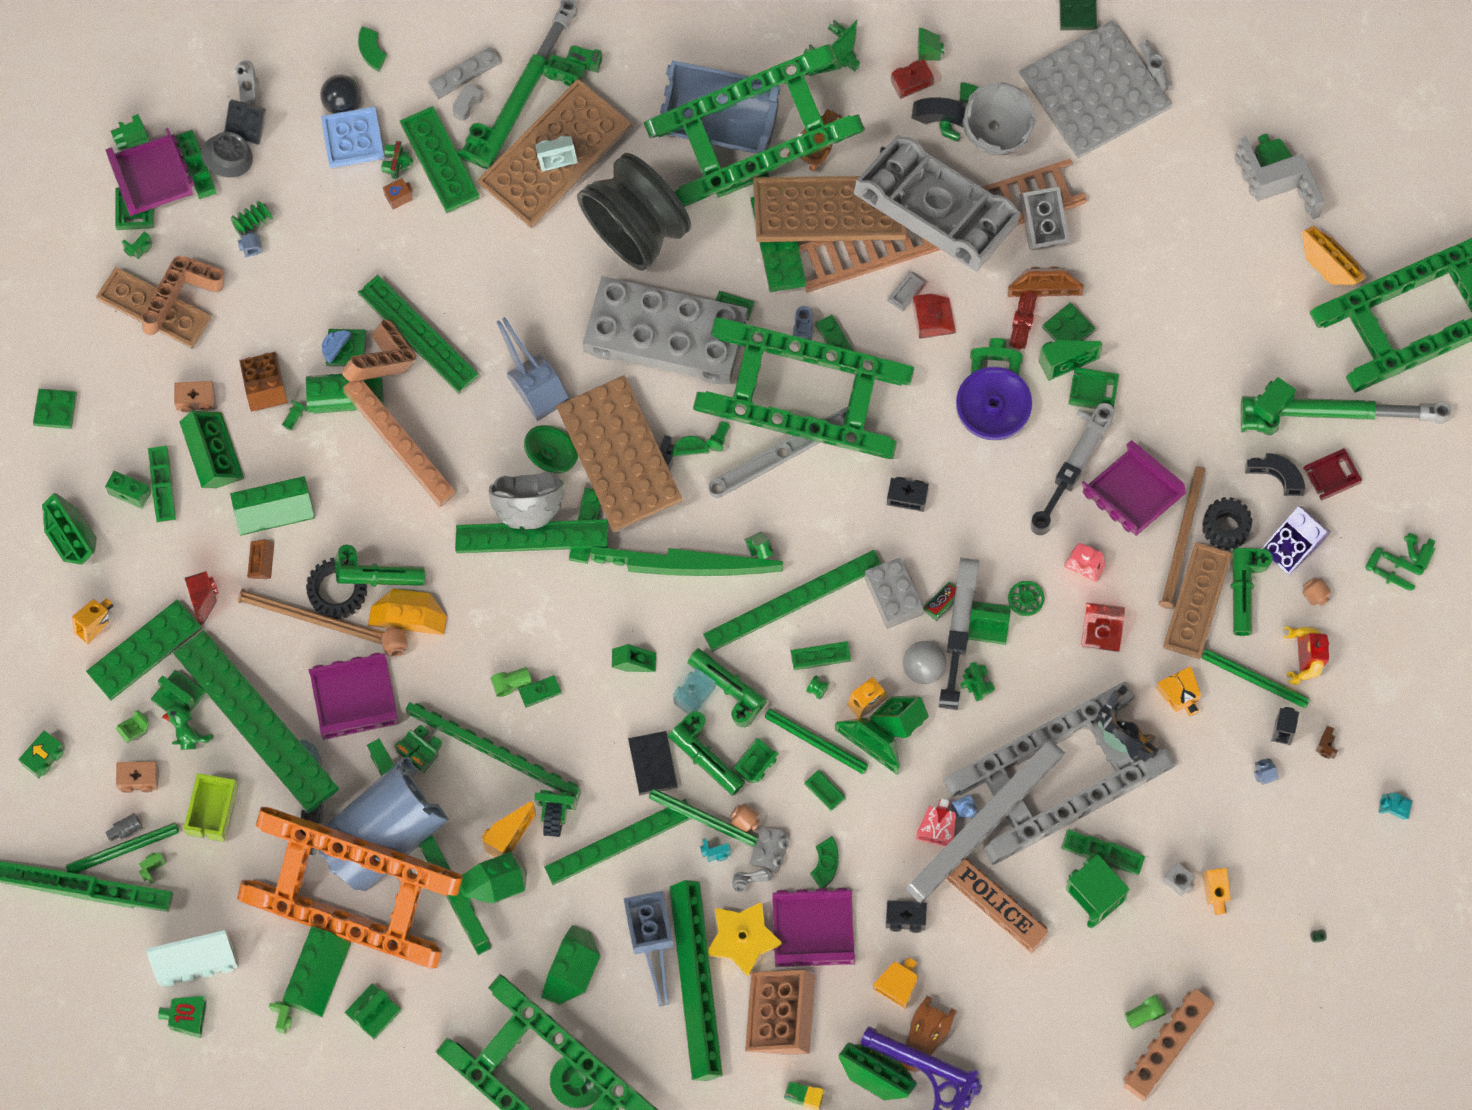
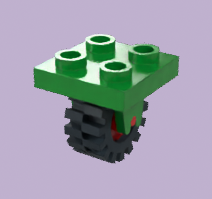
M540 790V793L535 792L534 801L537 806H542L541 821L544 822L543 835L560 837L562 824L566 822L567 809L576 810L577 801L575 797L571 796V793L560 792V795L552 794V791Z

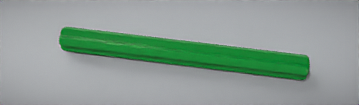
M1205 649L1202 655L1203 660L1302 708H1306L1309 704L1310 699L1209 649Z
M773 709L767 710L765 714L767 720L861 774L866 772L868 765Z
M657 789L651 790L649 799L751 847L756 845L757 836Z
M171 823L66 865L67 872L78 873L178 834V827L176 823Z

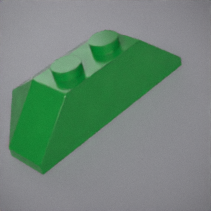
M53 493L42 504L44 532L63 562L83 565L95 553L97 537L79 509L57 493Z
M866 718L836 722L835 731L896 775L899 774L900 763L895 737L882 731L872 720L868 721Z
M508 852L481 862L462 874L460 890L464 897H472L479 901L494 904L523 893L526 888L527 871L519 857L512 852Z
M573 925L570 927L560 944L548 972L541 998L561 1005L586 992L601 957L589 931Z
M848 1042L838 1056L850 1081L884 1101L908 1098L917 1085L908 1069L903 1067L902 1064L861 1044L853 1045V1043Z

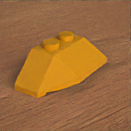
M1315 225L1302 232L1305 257L1312 267L1316 268L1323 275L1325 280L1331 284L1354 285L1366 278L1359 263L1331 236L1320 231Z
M391 589L371 606L368 626L380 628L397 627V629L444 635L447 616L430 593Z

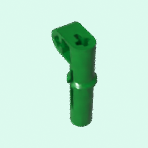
M348 544L340 546L335 557L337 584H370L372 587L377 585H424V567L378 566L377 563L358 565L357 551Z
M1236 548L1232 551L1233 582L1230 584V588L1233 589V634L1236 636L1252 635V589H1254L1252 573L1266 571L1273 558L1272 554L1265 549Z
M696 649L689 657L687 664L723 689L725 695H731L738 701L732 709V719L737 726L742 728L748 727L764 708L768 699L741 680L739 674H733L701 649ZM710 668H712L714 671H716L718 674H720V675H721L722 677H724L726 680H728L729 682H731L735 687H733L730 683H728V682L725 681L723 678H721L719 675H717V674L714 673L712 670H710ZM746 706L752 712L749 713L748 711H744L742 707ZM739 714H741V715L745 714L746 717H745V718H743V717H740V718H739L738 715H739Z
M693 711L670 732L668 738L693 760L694 765L698 764L722 788L733 796L742 788L745 781L714 754L709 745L706 746L697 738L703 732L706 720L701 712ZM693 723L694 725H693V729H692V732H691V731H689L688 729L691 728V724Z

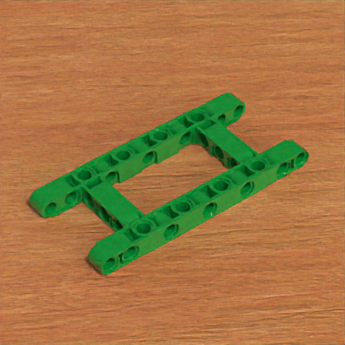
M830 44L780 63L644 122L650 139L663 137L681 128H684L704 176L684 184L674 191L684 207L865 131L859 114L848 115L824 125L804 78L809 74L830 66V63L836 61ZM790 66L796 67V72L793 75L787 74V69ZM755 81L762 82V86L759 89H754L752 85ZM784 83L785 85L787 84L807 133L721 169L702 124L703 117L715 112L720 113L736 106L737 103L743 100L753 99L772 91L771 89ZM722 95L728 97L727 102L724 104L718 103V99ZM693 110V116L685 118V111ZM819 134L825 137L822 143L815 142V137ZM783 149L790 150V155L787 158H783L780 155ZM750 163L756 165V169L753 172L746 171V167ZM720 178L721 184L714 187L712 185L713 179Z
M1472 238L1313 308L1309 312L1317 328H1326L1350 317L1371 354L1372 361L1354 368V371L1346 376L1353 392L1364 390L1472 342V318L1447 326L1443 331L1432 336L1430 334L1418 339L1403 349L1395 350L1392 349L1387 340L1386 333H1383L1377 323V317L1375 318L1370 310L1374 306L1449 274L1472 313ZM1417 271L1423 272L1424 275L1418 274ZM1351 301H1356L1358 304H1353ZM1457 333L1461 337H1455L1453 334ZM1420 348L1426 349L1427 352H1422ZM1386 363H1391L1394 367H1389Z
M714 318L711 336L718 338L719 341L743 346L745 350L734 396L729 397L706 391V393L696 392L693 410L885 459H894L897 441L890 439L888 436L865 431L863 428L874 381L878 380L901 386V384L911 385L914 367L724 318ZM753 336H761L762 341L755 342L753 340ZM795 344L799 350L794 352L790 349L789 345ZM766 352L854 374L855 378L844 424L838 426L818 418L802 417L791 414L790 411L770 406L766 408L754 405L752 398L757 385L756 381L761 368L763 353ZM832 353L835 356V360H828L826 354ZM863 363H870L872 369L866 370L863 367ZM742 407L745 413L739 415L736 413L735 408ZM772 417H780L782 423H774ZM809 426H816L818 433H812L809 430ZM846 435H853L855 442H848Z
M499 974L488 988L493 992L492 995L514 1014L476 1059L458 1042L455 1043L448 1037L435 1051L500 1110H532L525 1104L526 1101L509 1086L502 1084L496 1079L494 1072L500 1063L508 1058L507 1055L514 1046L521 1042L520 1039L528 1029H532L603 1091V1094L589 1110H619L621 1107L624 1110H658L502 974ZM532 1007L534 1014L531 1018H527L526 1010ZM559 1033H562L564 1037L561 1044H557L555 1040ZM589 1059L594 1063L591 1070H587L585 1066ZM481 1070L482 1077L477 1081L474 1076L475 1072ZM619 1085L624 1088V1093L621 1096H617L615 1092ZM510 1096L512 1098V1103L510 1106L507 1107L504 1103L505 1097Z

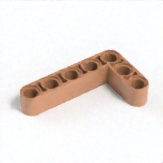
M185 256L175 257L142 314L143 332L147 335H154L159 331L185 283L211 292L221 291L224 287L223 271L217 267Z
M382 320L372 333V338L382 352L353 356L342 369V375L349 381H359L405 373L416 360V354L395 325L388 320Z

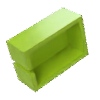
M197 773L183 828L186 835L204 838L206 835L209 840L225 842L238 791L236 780Z

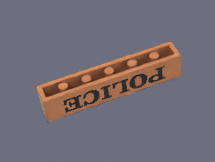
M966 857L946 879L1032 954L1048 936L1046 925L1041 921L1037 922L1033 919V915L1028 909H1022L1018 906V902L1013 896H1007L1002 892L1003 889L998 883H992L987 879V874L983 870H977L972 866V861Z

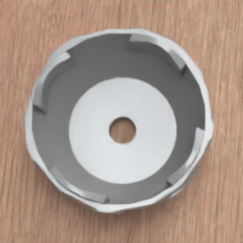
M1001 82L978 88L970 95L964 112L963 127L969 141L976 148L991 155H1004L1022 148L1028 142L1036 123V115L1029 97L1020 88ZM990 122L997 124L998 128L996 131L989 129L988 124Z
M549 472L515 477L504 475L497 478L489 486L490 503L496 515L507 526L519 529L520 526H523L524 529L540 528L546 525L559 511L561 500L564 496V482Z

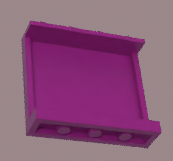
M165 128L167 136L117 153H114L112 147L105 149L130 216L193 194L191 188L194 186L192 177L186 174L189 170L186 162H181V158H183L180 147L176 148L175 145L178 142L175 134H170L168 128Z
M1131 440L1126 444L1127 452L1089 484L1085 481L1081 483L1083 487L1082 492L1087 499H1092L1100 510H1105L1113 521L1121 523L1126 532H1131L1137 536L1186 494L1184 482Z
M373 653L365 658L354 657L350 661H335L331 665H316L312 669H308L318 714L320 734L323 740L399 724L385 653Z
M819 888L808 892L807 889H798L796 892L777 890L776 893H772L774 935L781 941V946L774 949L775 967L855 964L852 890L837 888L836 891H828V889Z

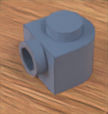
M247 233L241 236V240H238L239 250L244 251L245 257L255 256L262 252L259 235Z
M1270 758L1261 759L1255 763L1256 771H1254V776L1257 782H1261L1264 785L1278 780L1277 768Z

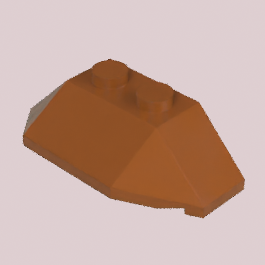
M1057 266L1049 268L1031 267L1023 271L1008 286L1007 296H1082L1084 285L1065 268Z

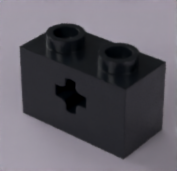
M903 477L891 478L886 505L924 512L929 484H925V482L920 480L908 481Z
M1291 707L1279 709L1275 719L1272 742L1291 745L1296 732L1299 717L1298 711Z
M887 900L886 928L893 932H900L902 929L909 930L912 933H920L921 930L925 931L927 902L920 904L919 902ZM904 914H908L907 921L904 920Z

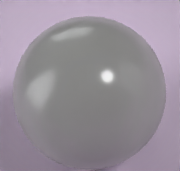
M919 641L912 644L906 650L903 657V669L906 675L912 681L919 684H930L937 681L943 675L946 668V657L943 650L937 644L930 641Z

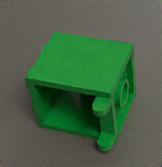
M1098 854L1094 858L1090 856L1085 860L1084 866L1079 871L1077 869L1072 871L1068 876L1069 879L1066 886V891L1089 915L1088 928H1094L1127 900L1130 892L1129 887Z

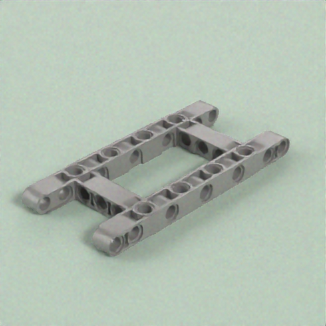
M1122 682L943 780L952 797L961 796L983 783L987 784L991 793L995 796L1010 780L1005 772L1006 769L1032 758L1048 740L1051 739L1055 744H1058L1082 728L1090 729L1096 739L1097 746L1100 745L1106 755L1107 762H1110L1116 773L1035 817H1032L1025 803L1021 800L1006 816L1013 829L991 840V843L983 849L992 865L1005 860L1176 766L1177 763L1168 748L1160 749L1154 758L1150 757L1147 762L1141 759L1134 762V760L1130 759L1129 754L1117 751L1104 741L1102 729L1095 724L1098 712L1106 704L1114 690H1118L1123 684L1128 688V693L1124 697L1119 710L1128 706V703L1135 699V695L1127 682ZM1093 710L1095 715H1088L1086 711ZM1059 728L1062 732L1056 734L1052 731V729ZM1025 746L1028 748V751L1022 752L1018 747ZM991 764L994 766V769L987 770L984 766ZM1133 775L1136 780L1129 781L1126 776ZM1098 793L1102 798L1094 799L1092 794ZM1064 811L1068 814V816L1066 818H1062L1058 815V813ZM1031 830L1034 832V835L1027 836L1024 834V831Z

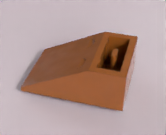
M276 351L239 360L251 412L288 403Z

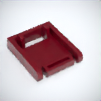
M1345 448L1303 467L1305 472L1312 470L1307 473V476L1316 493H1323L1319 496L1321 501L1357 486L1362 482ZM1343 461H1345L1351 472L1347 478L1339 465Z

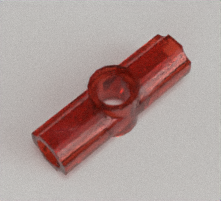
M1021 292L1018 309L1015 311L1012 325L1013 331L1009 344L1014 349H1025L1028 334L1032 328L1037 296L1031 292Z

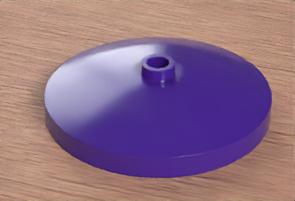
M986 367L973 372L962 382L957 393L956 410L963 426L973 435L986 440H1003L1017 434L1028 422L1032 410V396L1025 381L1016 373L1001 367Z

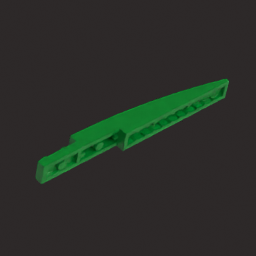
M592 546L590 552L591 560H594L596 563L612 562L618 566L627 564L628 572L646 574L733 576L783 571V561L668 548V555Z
M0 861V883L128 908L139 907L169 912L174 894L172 891L100 880L93 876Z

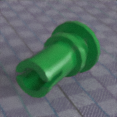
M293 400L291 401L293 407L289 408L290 412L281 424L290 431L293 430L299 417L303 416L302 412L308 411L303 404Z
M719 422L715 433L711 435L710 439L706 440V444L710 449L717 452L723 451L724 438L730 429L728 423Z

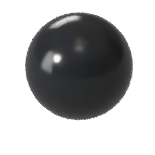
M338 74L329 77L323 83L320 99L325 109L332 114L353 111L360 104L361 89L352 77Z

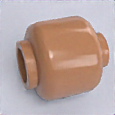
M1313 577L1303 585L1302 593L1311 605L1319 604L1322 606L1330 600L1328 596L1331 594V589L1322 578L1316 579V577Z
M389 627L381 636L383 650L386 654H389L391 657L404 654L408 643L406 634L402 629Z
M738 804L730 815L732 818L731 824L745 832H748L750 829L754 831L760 823L757 820L759 812L748 804Z

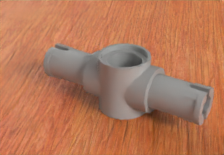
M1146 40L1145 43L1144 41L1141 42L1139 47L1145 56L1144 60L1147 64V70L1156 79L1161 91L1166 92V89L1167 91L1170 90L1172 84L1166 75L1164 58L1154 52L1149 40Z

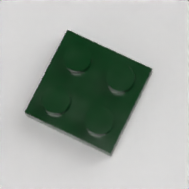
M1059 0L1060 30L1097 29L1096 0Z

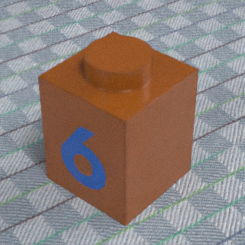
M400 178L384 186L383 192L394 210L412 200L411 193L413 189L409 182L405 183L403 178Z

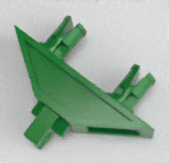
M833 20V25L829 24L828 30L839 37L831 45L836 61L830 63V66L809 74V76L838 70L842 67H849L855 72L860 68V62L853 53L857 20L847 29L836 20ZM810 44V45H809V50H808L807 48H805V50H804L803 53L805 54V53H807V52H809V51H812V50H814V49H816V48H814V47Z

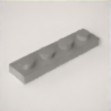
M490 46L428 82L429 87L436 97L440 99L499 65L500 59Z

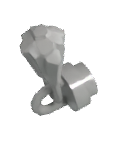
M767 868L746 874L738 872L733 876L732 887L736 892H744L748 887V882H767L771 879L772 874Z

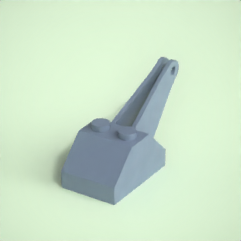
M504 317L502 321L527 359L525 363H521L503 324L497 321L496 323L515 365V369L508 372L507 377L533 416L539 421L557 410L556 406L569 400V397L548 361L539 354L532 358L508 320Z
M663 891L623 898L634 955L646 954L660 1007L662 1006L660 992L648 953L659 950L665 1003L669 1005L663 949L673 947Z

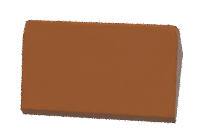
M267 539L251 541L247 578L271 579L274 553L273 542Z

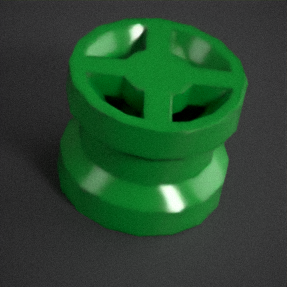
M815 675L809 683L806 692L809 694L813 693L820 700L827 691L829 683L821 681L820 677Z

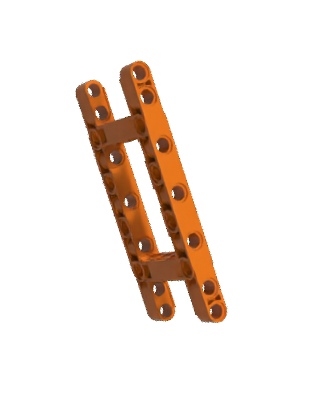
M270 807L260 808L256 827L262 829V832L288 840L289 842L277 887L254 879L252 881L242 880L237 899L240 902L309 927L313 926L331 932L338 937L432 969L438 968L442 948L436 946V943L409 933L421 889L425 888L445 896L447 894L458 895L463 878L461 874ZM300 829L304 830L306 835H303ZM337 842L341 843L343 848H340ZM311 847L324 851V854L361 864V867L398 877L401 886L399 893L395 897L394 911L390 915V918H392L390 926L299 895ZM374 855L378 856L380 861H377ZM411 868H414L418 874L413 873ZM318 914H321L324 919H321ZM355 927H358L361 932H358ZM392 940H395L398 945H395Z

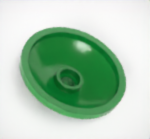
M548 425L533 427L524 438V449L528 458L544 471L565 473L571 470L577 462L578 454L571 438L556 427Z

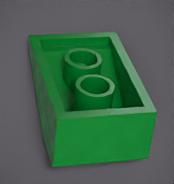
M1050 341L1041 347L1039 364L1048 381H1051L1073 371L1075 367L1080 368L1100 359L1102 343L1101 341Z

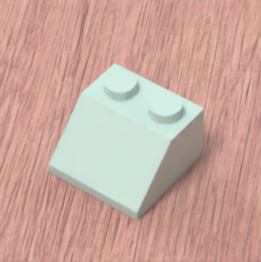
M560 136L556 140H544L539 144H535L542 172L578 163L571 136Z

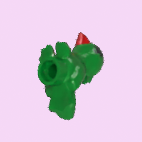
M175 704L162 716V719L172 723L176 729L177 740L173 741L172 745L180 744V750L196 749V743L198 742L209 743L214 738V735L200 734L193 726L188 724V720L193 719L190 717L191 713L182 705Z

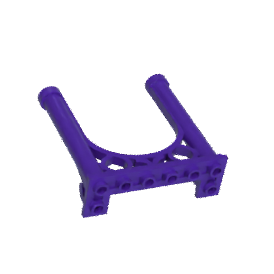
M870 1026L865 1030L861 1045L914 1067L928 1077L934 1089L933 1110H942L940 1105L944 1108H952V1110L968 1109L975 1095L978 1096L983 1085L981 1084L978 1071L968 1072L877 1032V1029ZM933 1074L948 1081L938 1086ZM947 1087H952L956 1090V1094L950 1102H944L940 1097V1092Z

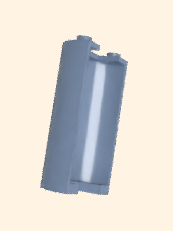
M672 60L671 65L668 64L666 70L670 83L665 87L664 96L667 97L665 103L661 105L660 114L750 76ZM755 81L752 87L759 89L762 86V82ZM781 85L753 99L743 100L737 103L736 106L720 113L715 112L703 117L702 124L710 143L756 154L767 150L766 146L767 144L770 145L779 106L777 96L780 95ZM726 95L720 96L718 103H726L728 97ZM687 110L684 113L685 118L693 116V110ZM684 128L667 134L688 139Z
M406 756L399 760L325 826L409 855L449 819L439 804H428L412 779L418 771L409 757ZM337 842L338 846L343 848V845ZM319 850V854L329 864L330 871L338 875L354 890L367 891L387 874H381L361 867V864L349 860L344 861L324 854V851ZM374 855L375 859L380 861V858Z

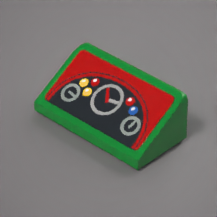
M948 582L923 607V610L935 621L954 604L956 586Z

